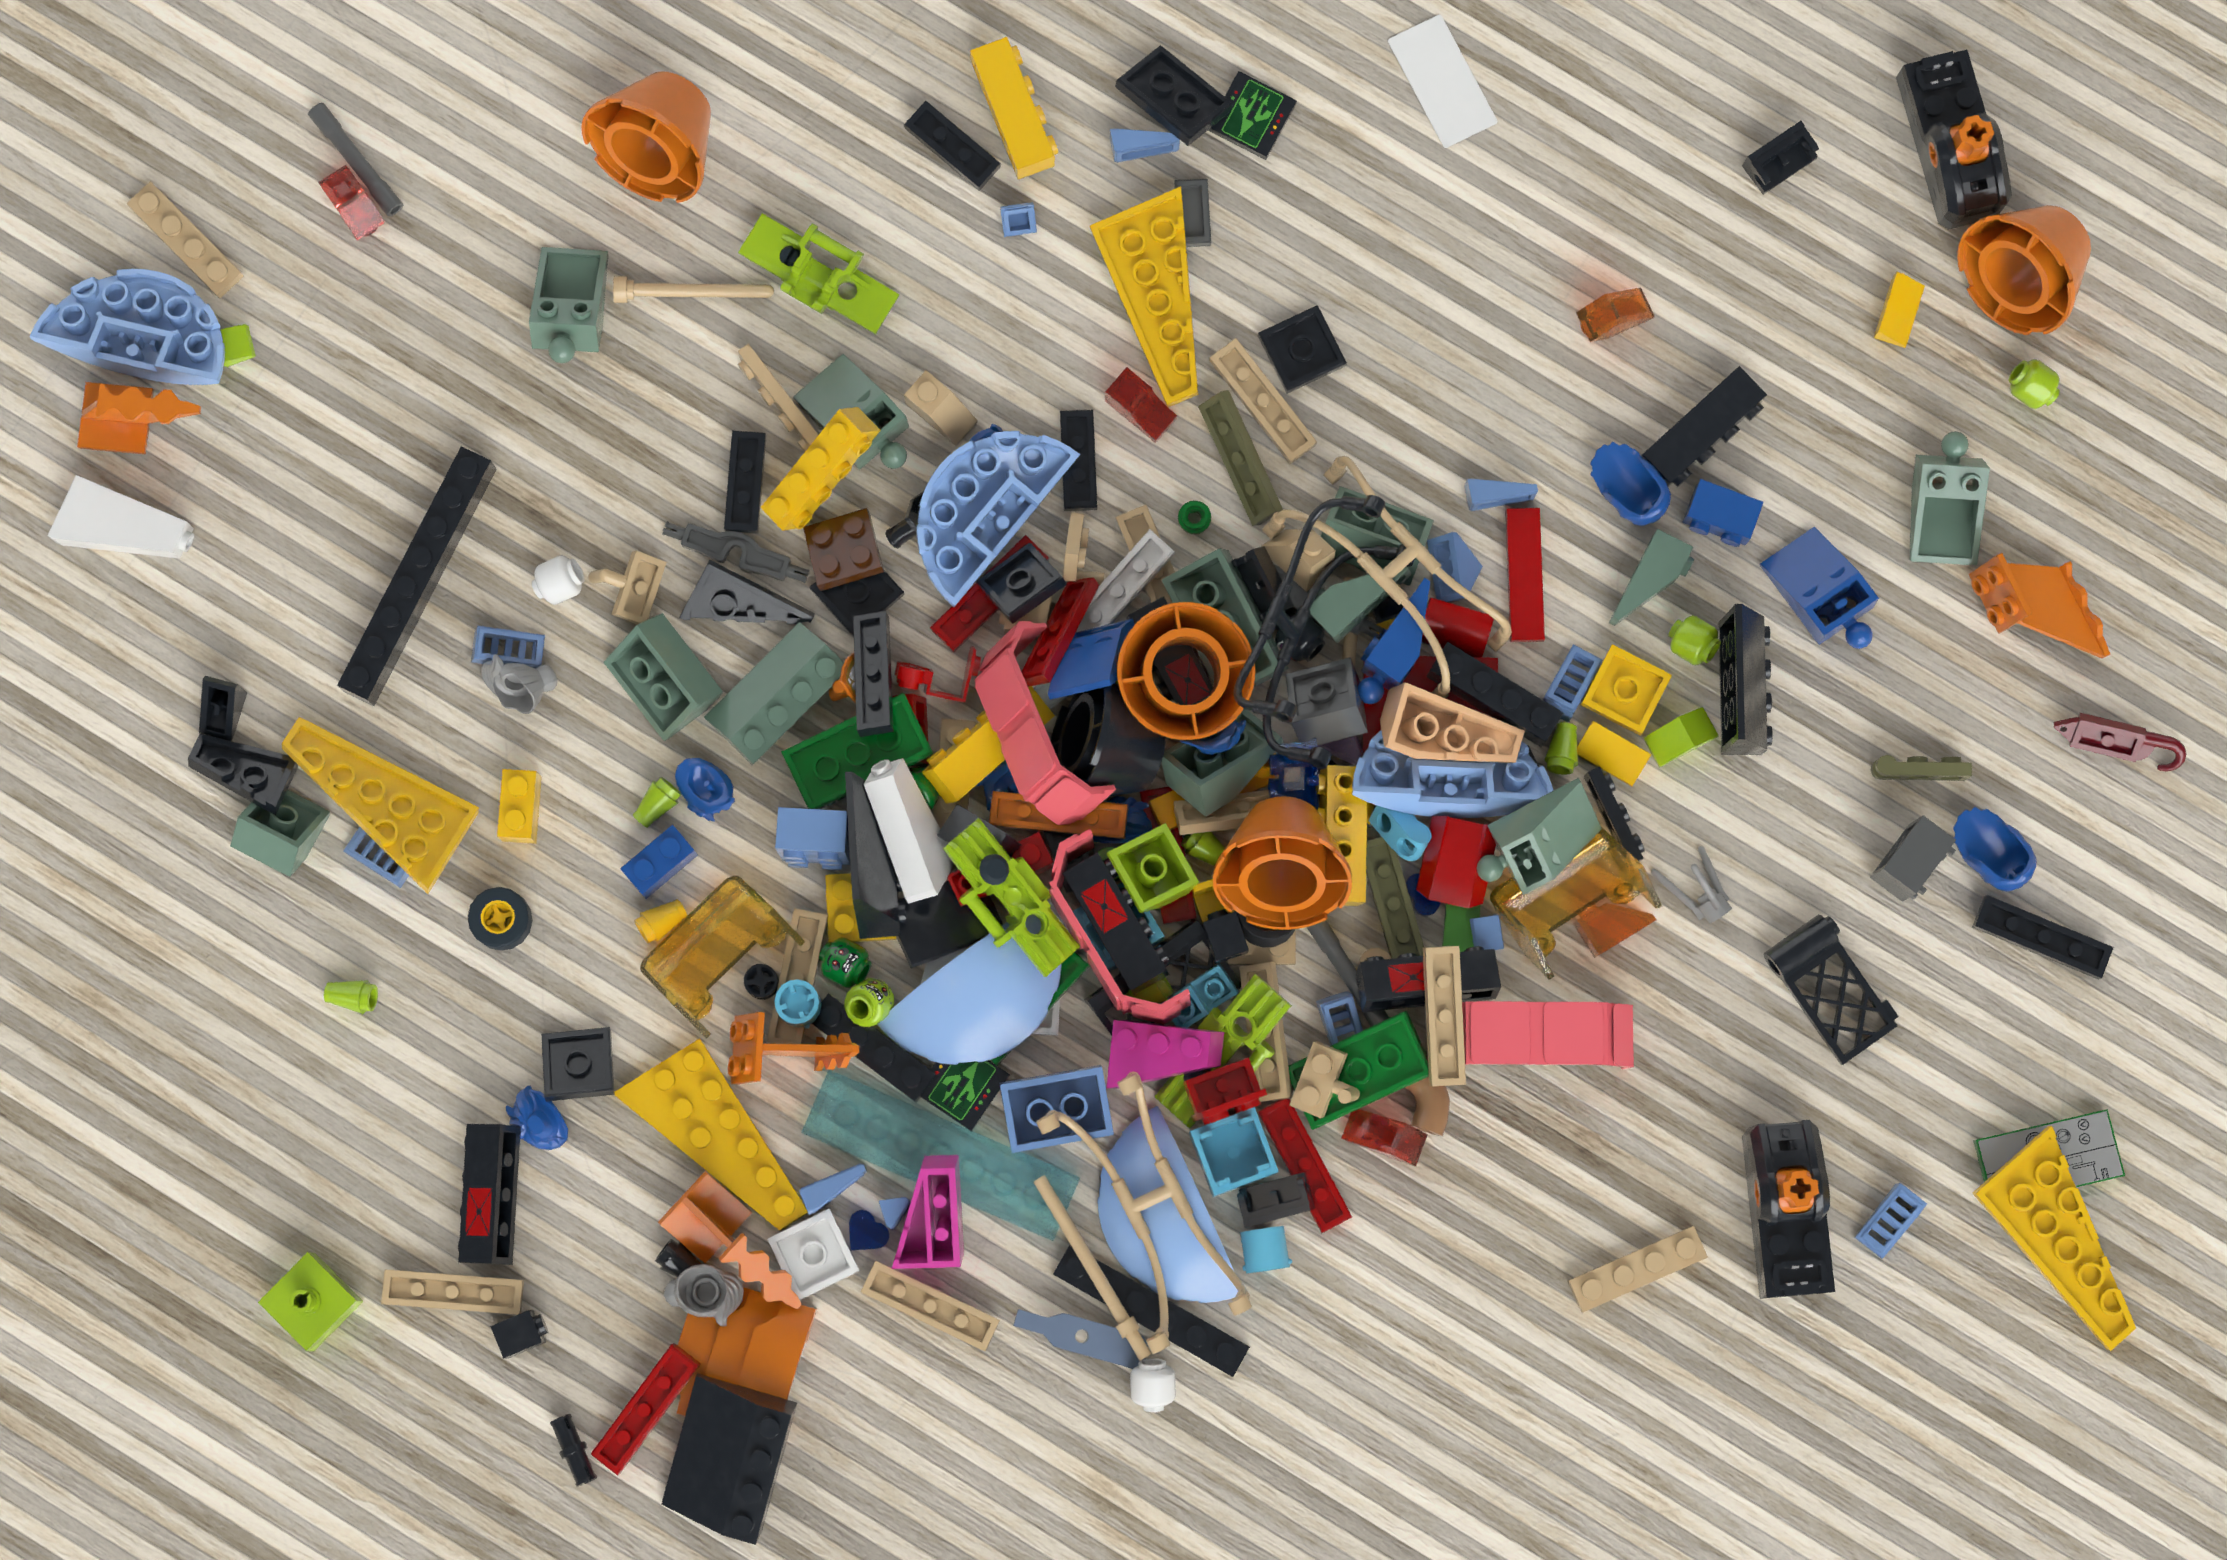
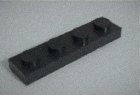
M886 611L853 616L857 732L860 737L894 732L889 616Z
M1989 895L1984 896L1972 928L2098 980L2102 979L2114 948Z
M828 993L821 1002L820 1015L811 1024L826 1035H836L837 1039L840 1033H849L851 1042L859 1045V1053L855 1057L917 1103L937 1075L873 1026L861 1027L853 1023L847 1016L844 1004Z

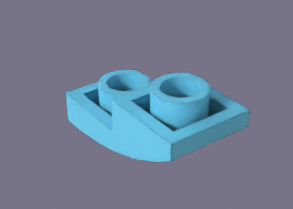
M1220 963L1168 998L1169 1000L1186 989L1190 992L1191 1005L1183 1009L1181 1014L1172 1021L1176 1026L1189 1027L1208 1015L1209 1011L1214 1007L1219 1006L1238 994V989Z

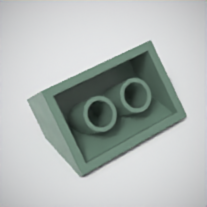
M1339 486L1335 498H1342L1344 496L1366 498L1367 496ZM1386 503L1384 507L1397 523L1400 522L1425 547L1434 520ZM1333 507L1327 517L1326 524L1341 533L1358 548L1375 547L1376 545L1398 548L1402 544L1390 532L1391 528L1381 516L1374 518L1363 512ZM1322 532L1321 537L1336 550L1334 559L1348 551L1336 540ZM1370 555L1382 569L1392 561L1378 559ZM1356 557L1346 561V563L1354 565L1358 569L1365 571L1364 568H1362V566H1360L1359 563H1357L1358 559ZM1416 558L1413 565L1408 567L1412 575L1403 584L1411 585L1419 564Z
M663 613L636 625L604 661V664L663 741L671 738L707 711L723 693Z

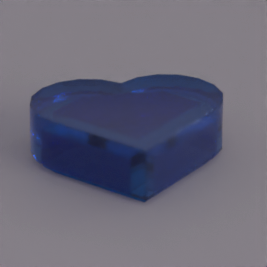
M1419 873L1413 874L1407 879L1406 886L1410 898L1413 899L1414 910L1421 916H1432L1437 912L1441 902L1428 900L1417 891Z
M859 1210L850 1217V1251L880 1249L887 1245L890 1238L889 1230L882 1223L876 1222L872 1213L867 1210Z

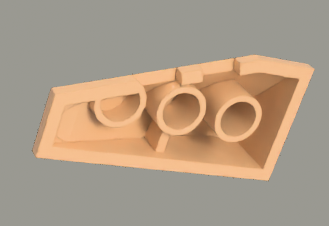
M1406 682L1389 689L1380 718L1384 747L1414 759L1515 763L1525 732L1522 729Z

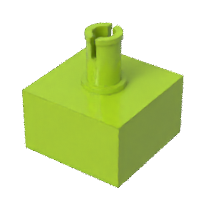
M307 1252L258 1301L306 1351H315L363 1302L316 1253Z

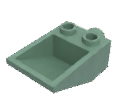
M541 248L529 317L532 349H548L551 359L557 363L569 362L574 357L575 351L599 352L604 317L608 251Z
M844 354L839 356L793 396L795 401L822 430L839 409L859 407L881 430L872 440L870 448L855 461L854 465L859 470L879 453L882 463L888 468L897 469L906 462L907 452L904 446L900 443L892 442L909 428L906 415ZM889 421L882 429L880 428L882 422Z
M1950 432L1942 439L1941 448L1946 456L1916 454L1911 496L1909 560L1912 562L1976 566L1978 564L1990 467L1982 458L1962 457L1967 452L1969 443L1967 437L1961 432ZM1935 477H1943L1942 483H1932ZM1973 478L1972 485H1966V482Z
M1579 778L1487 825L1501 855L1498 857L1495 855L1483 856L1477 864L1478 875L1484 881L1494 882L1502 876L1504 869L1507 867L1523 895L1554 880L1602 829Z

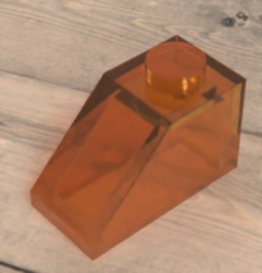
M1641 288L1604 294L1576 312L1580 320L1581 329L1590 342L1609 339L1655 317Z
M1594 902L1577 912L1580 919L1574 922L1573 925L1593 957L1596 958L1656 921V918L1651 913L1610 903H1604L1597 907Z

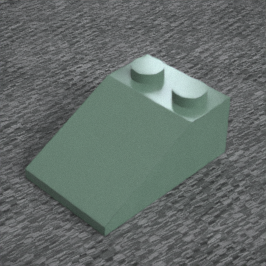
M1245 708L1236 718V721L1239 723L1245 720L1246 726L1238 743L1230 750L1214 753L1213 755L1203 754L1196 747L1179 742L1164 751L1162 766L1166 784L1205 817L1233 801L1275 752L1266 742L1263 722ZM1272 730L1275 740L1281 745L1283 743L1282 737Z

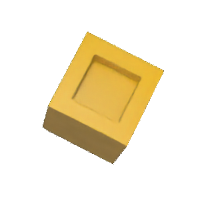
M1213 879L1199 883L1193 888V899L1202 924L1209 921L1208 914L1225 909L1214 892Z

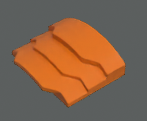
M743 1287V1301L727 1317V1325L725 1327L720 1326L714 1317H697L688 1313L678 1346L701 1365L680 1392L681 1397L677 1414L686 1415L697 1373L788 1400L805 1343L808 1341L817 1309L804 1305L796 1309L787 1305L782 1300L767 1302L761 1296V1292Z

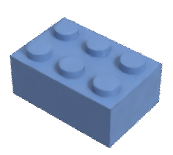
M778 807L775 849L781 860L788 863V867L808 868V863H820L822 869L842 870V865H850L847 811Z
M1101 1065L999 1083L1012 1153L1083 1141L1061 1121H1059L1060 1126L1042 1135L1036 1121L1044 1117L1051 1110L1062 1112L1072 1118L1093 1139L1114 1135Z

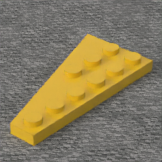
M1180 186L1090 225L1091 232L1167 407L1198 395L1182 189Z
M298 717L282 742V749L429 894L478 815L479 807L301 717Z
M700 1038L615 1091V1096L779 1231L808 1213L801 1198Z
M2047 1126L1972 1194L2102 1345L2111 1351L2136 1329V1326L2122 1292L2118 1289L2111 1273V1266L2107 1256H2104L2098 1241L2099 1237L2080 1191L2076 1188L2069 1172V1165L2065 1155H2062L2055 1131L2052 1126Z

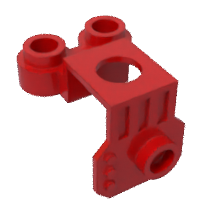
M971 646L960 695L930 689L934 673L930 668L897 661L894 675L900 687L918 690L919 684H925L923 690L925 695L965 703L971 677L978 676L981 657L976 656L977 650L974 646Z

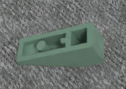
M1657 529L1634 571L1609 624L1617 625L1673 584L1679 575L1686 577L1694 562V558L1689 556L1693 546Z
M1406 566L1393 578L1399 586L1412 575L1409 568ZM1368 574L1332 585L1326 591L1324 588L1320 589L1310 608V615L1338 643L1389 595Z

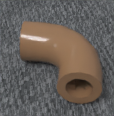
M1429 1077L1405 1087V1089L1413 1094L1416 1101L1415 1112L1410 1126L1433 1135L1443 1136L1448 1122L1450 1106L1447 1087L1429 1086Z

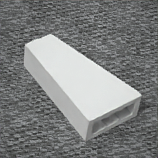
M76 475L48 533V537L55 543L63 546L180 559L183 551L187 552L193 543L194 533L192 531L194 528L185 520Z
M904 759L892 762L889 760L880 761L871 768V773L864 782V787L905 899L909 904L936 896L954 866L953 861L943 850V847L948 842L937 836L941 829Z

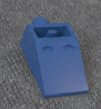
M1813 527L1760 563V567L1818 645L1843 628L1846 629L1845 638L1851 647L1862 649L1871 643L1873 637L1871 628L1866 623L1857 622L1856 620L1873 609L1879 597L1861 573L1816 527ZM1847 599L1853 600L1856 606L1852 609L1847 608ZM1819 618H1825L1829 625L1825 627Z
M1426 578L1423 579L1409 599L1424 619L1430 588V581ZM1404 607L1380 640L1374 637L1361 657V660L1365 662L1361 672L1369 677L1360 681L1358 693L1361 701L1366 704L1379 702L1384 695V688L1389 690L1402 684L1420 655L1423 632Z
M1129 619L1076 632L1050 682L1048 690L1049 699L1107 687L1117 681L1119 652L1126 636L1135 625L1134 620Z

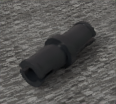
M566 1414L564 1417L561 1416L551 1421L550 1425L553 1427L562 1449L559 1452L562 1459H566L576 1482L575 1485L579 1487L583 1483L587 1484L597 1479V1475L594 1473L585 1452L588 1448L586 1442H581L571 1414Z

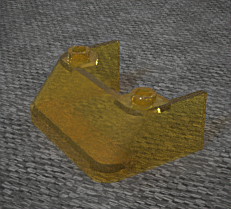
M1603 828L1554 880L1523 895L1511 877L1498 885L1490 894V901L1495 911L1499 914L1524 955L1548 980L1553 978L1554 974L1545 957L1550 955L1556 946V940L1551 932L1604 897L1615 904H1627L1641 894L1656 909L1662 906L1644 866Z
M731 876L716 887L644 958L640 970L707 1039L711 1033L698 1020L704 1018L712 1008L713 996L708 990L756 943L762 948L775 947L784 940L786 934L800 947L805 941L741 877Z

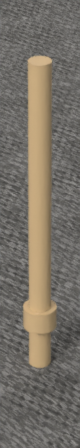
M1045 1175L1033 1181L1118 1323L1116 1329L1122 1339L1126 1337L1141 1361L1152 1353L1138 1332L1140 1326L1134 1316L1129 1317Z

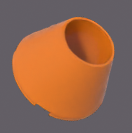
M655 72L596 102L584 115L581 126L582 136L585 144L590 142L597 156L594 160L611 178L628 190L650 200L662 202L664 198L676 199L675 201L679 203L692 198L703 183L711 108L707 98L700 89L684 77L671 72Z
M2047 205L1987 216L1976 221L1964 232L1958 246L1959 272L1964 270L1970 285L1966 290L1977 306L1993 321L2019 334L2029 335L2031 332H2043L2045 335L2059 328L2072 312L2091 254V242L2083 224L2072 213L2058 206Z
M1194 602L1167 604L1143 616L1126 636L1117 662L1119 690L1131 714L1152 732L1176 740L1206 738L1225 729L1243 711L1244 708L1238 705L1234 699L1233 690L1237 677L1252 649L1240 627L1227 616L1217 611V609ZM1174 645H1186L1202 652L1209 660L1214 672V686L1210 696L1206 700L1193 705H1180L1167 700L1157 690L1153 681L1152 664L1154 657L1163 649ZM1255 664L1242 689V696L1246 700L1250 699L1254 687Z
M1281 796L1263 800L1250 810L1216 861L1213 871V888L1224 908L1229 912L1235 910L1245 916L1247 923L1269 929H1299L1327 920V915L1337 907L1341 909L1345 905L1351 893L1352 874L1347 860L1316 808L1304 800Z

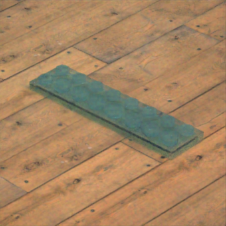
M831 1070L827 1072L801 1132L804 1135L914 1182H917L924 1156L959 1155L961 1202L1051 1241H1054L1060 1226L1033 1181L1045 1175L1067 1211L1080 1180V1177L1022 1152L1012 1153L1011 1148Z

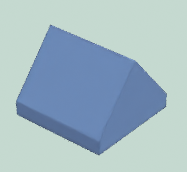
M1033 202L1000 207L1004 237L1037 232Z
M1499 914L1470 919L1474 947L1480 946L1484 950L1504 949Z
M901 1197L879 1201L886 1226L891 1230L896 1229L908 1210L911 1202L908 1198Z

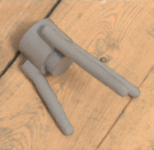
M1699 846L1698 851L1714 888L1710 887L1698 866L1692 864L1691 869L1705 891L1697 899L1700 903L1699 906L1656 869L1651 870V874L1688 906L1698 920L1705 917L1709 923H1712L1732 909L1727 902L1729 897L1724 892L1703 846Z

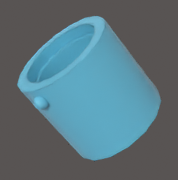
M798 979L790 980L781 985L776 992L774 1000L775 1009L781 1019L790 1026L798 1028L804 1027L808 1029L810 1024L815 1022L820 1015L822 1007L820 996L815 988L807 981Z
M1284 1226L1240 1232L1245 1263L1242 1269L1246 1271V1274L1290 1267L1292 1259L1288 1257Z

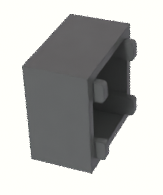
M1351 657L1285 674L1288 701L1295 704L1298 708L1291 724L1302 748L1306 749L1368 733L1364 702L1361 701L1358 693L1360 679Z
M1923 815L1906 827L1870 878L1903 902L1908 898L1914 900L1918 896L1917 893L1923 895L1927 891L1923 885L1938 864L1946 858V853L1950 856L1955 853L1956 850L1952 845L1956 839Z

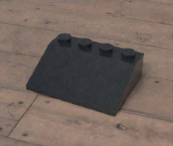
M1734 604L1719 621V640L1721 641L1719 647L1721 755H1762L1767 751V746L1772 745L1773 740L1772 726H1767V713H1770L1772 709V696L1770 692H1766V679L1771 677L1770 659H1765V646L1770 644V627L1765 626L1763 615L1743 604Z
M845 772L852 898L860 939L898 936L901 935L900 924L906 923L905 903H899L898 892L903 891L865 790V780L853 772Z
M697 1373L661 1505L723 1536L756 1545L763 1530L797 1402Z

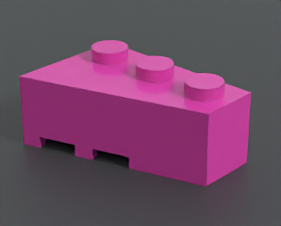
M1114 1020L1106 1089L1119 1088L1117 1082L1125 1078L1130 1072H1137L1142 1083L1220 1067L1224 1032L1131 1020Z
M959 1155L924 1156L892 1269L961 1267L964 1256Z

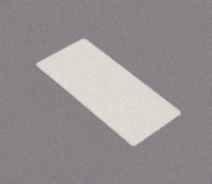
M1441 15L1430 18L1388 39L1393 53L1444 148H1448L1497 124V119Z

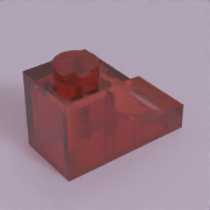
M344 165L318 182L357 240L374 233L379 226L385 223L347 165Z
M1128 367L1124 369L1105 391V402L1154 443L1162 437L1177 419V415L1158 398L1152 387Z
M1358 1109L1350 1113L1341 1139L1390 1159L1416 1167L1428 1134L1407 1123Z

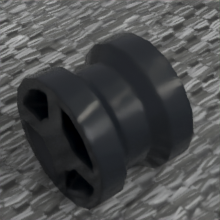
M756 964L746 971L744 986L752 997L758 1000H766L776 994L779 978L772 967L766 964Z

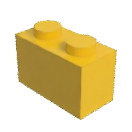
M502 769L497 837L502 842L537 844L542 780L541 775L537 771Z

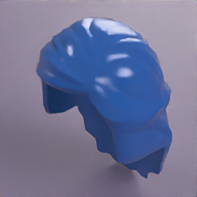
M1611 442L1610 445L1604 444L1596 450L1595 457L1590 463L1593 470L1590 475L1594 478L1601 494L1616 508L1620 517L1638 526H1645L1658 521L1670 505L1671 492L1666 481L1656 468L1645 460L1636 449H1632L1627 444L1618 445L1615 442Z
M1974 807L1971 811L1964 810L1958 816L1957 822L1953 827L1955 832L1954 838L1956 839L1955 844L1964 861L1980 874L1984 882L1991 884L1998 890L2008 892L2021 888L2032 878L2036 869L2037 859L2031 845L2027 843L2016 828L2006 824L1998 815L1988 809L1979 810L1977 807Z

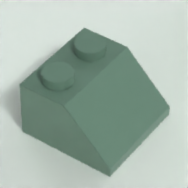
M287 790L276 816L251 802L238 816L230 847L291 877L309 855L329 818L330 811Z

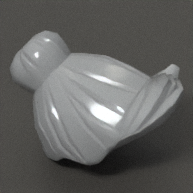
M495 654L493 655V660L487 661L482 665L483 680L487 687L499 698L502 706L518 710L523 714L531 713L541 701L543 692L553 691L557 686L556 674L550 666L545 664L536 669L525 664H504L501 658Z
M699 1264L687 1268L676 1280H671L665 1287L664 1297L671 1306L680 1307L685 1312L697 1317H714L720 1326L725 1327L727 1325V1317L743 1301L744 1289L741 1281L735 1274L722 1271L713 1265Z

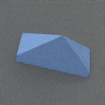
M1451 532L1427 540L1428 551L1442 565L1441 568L1455 581L1471 591L1483 566L1458 533ZM1435 573L1432 575L1436 599L1448 603L1465 599L1444 583Z

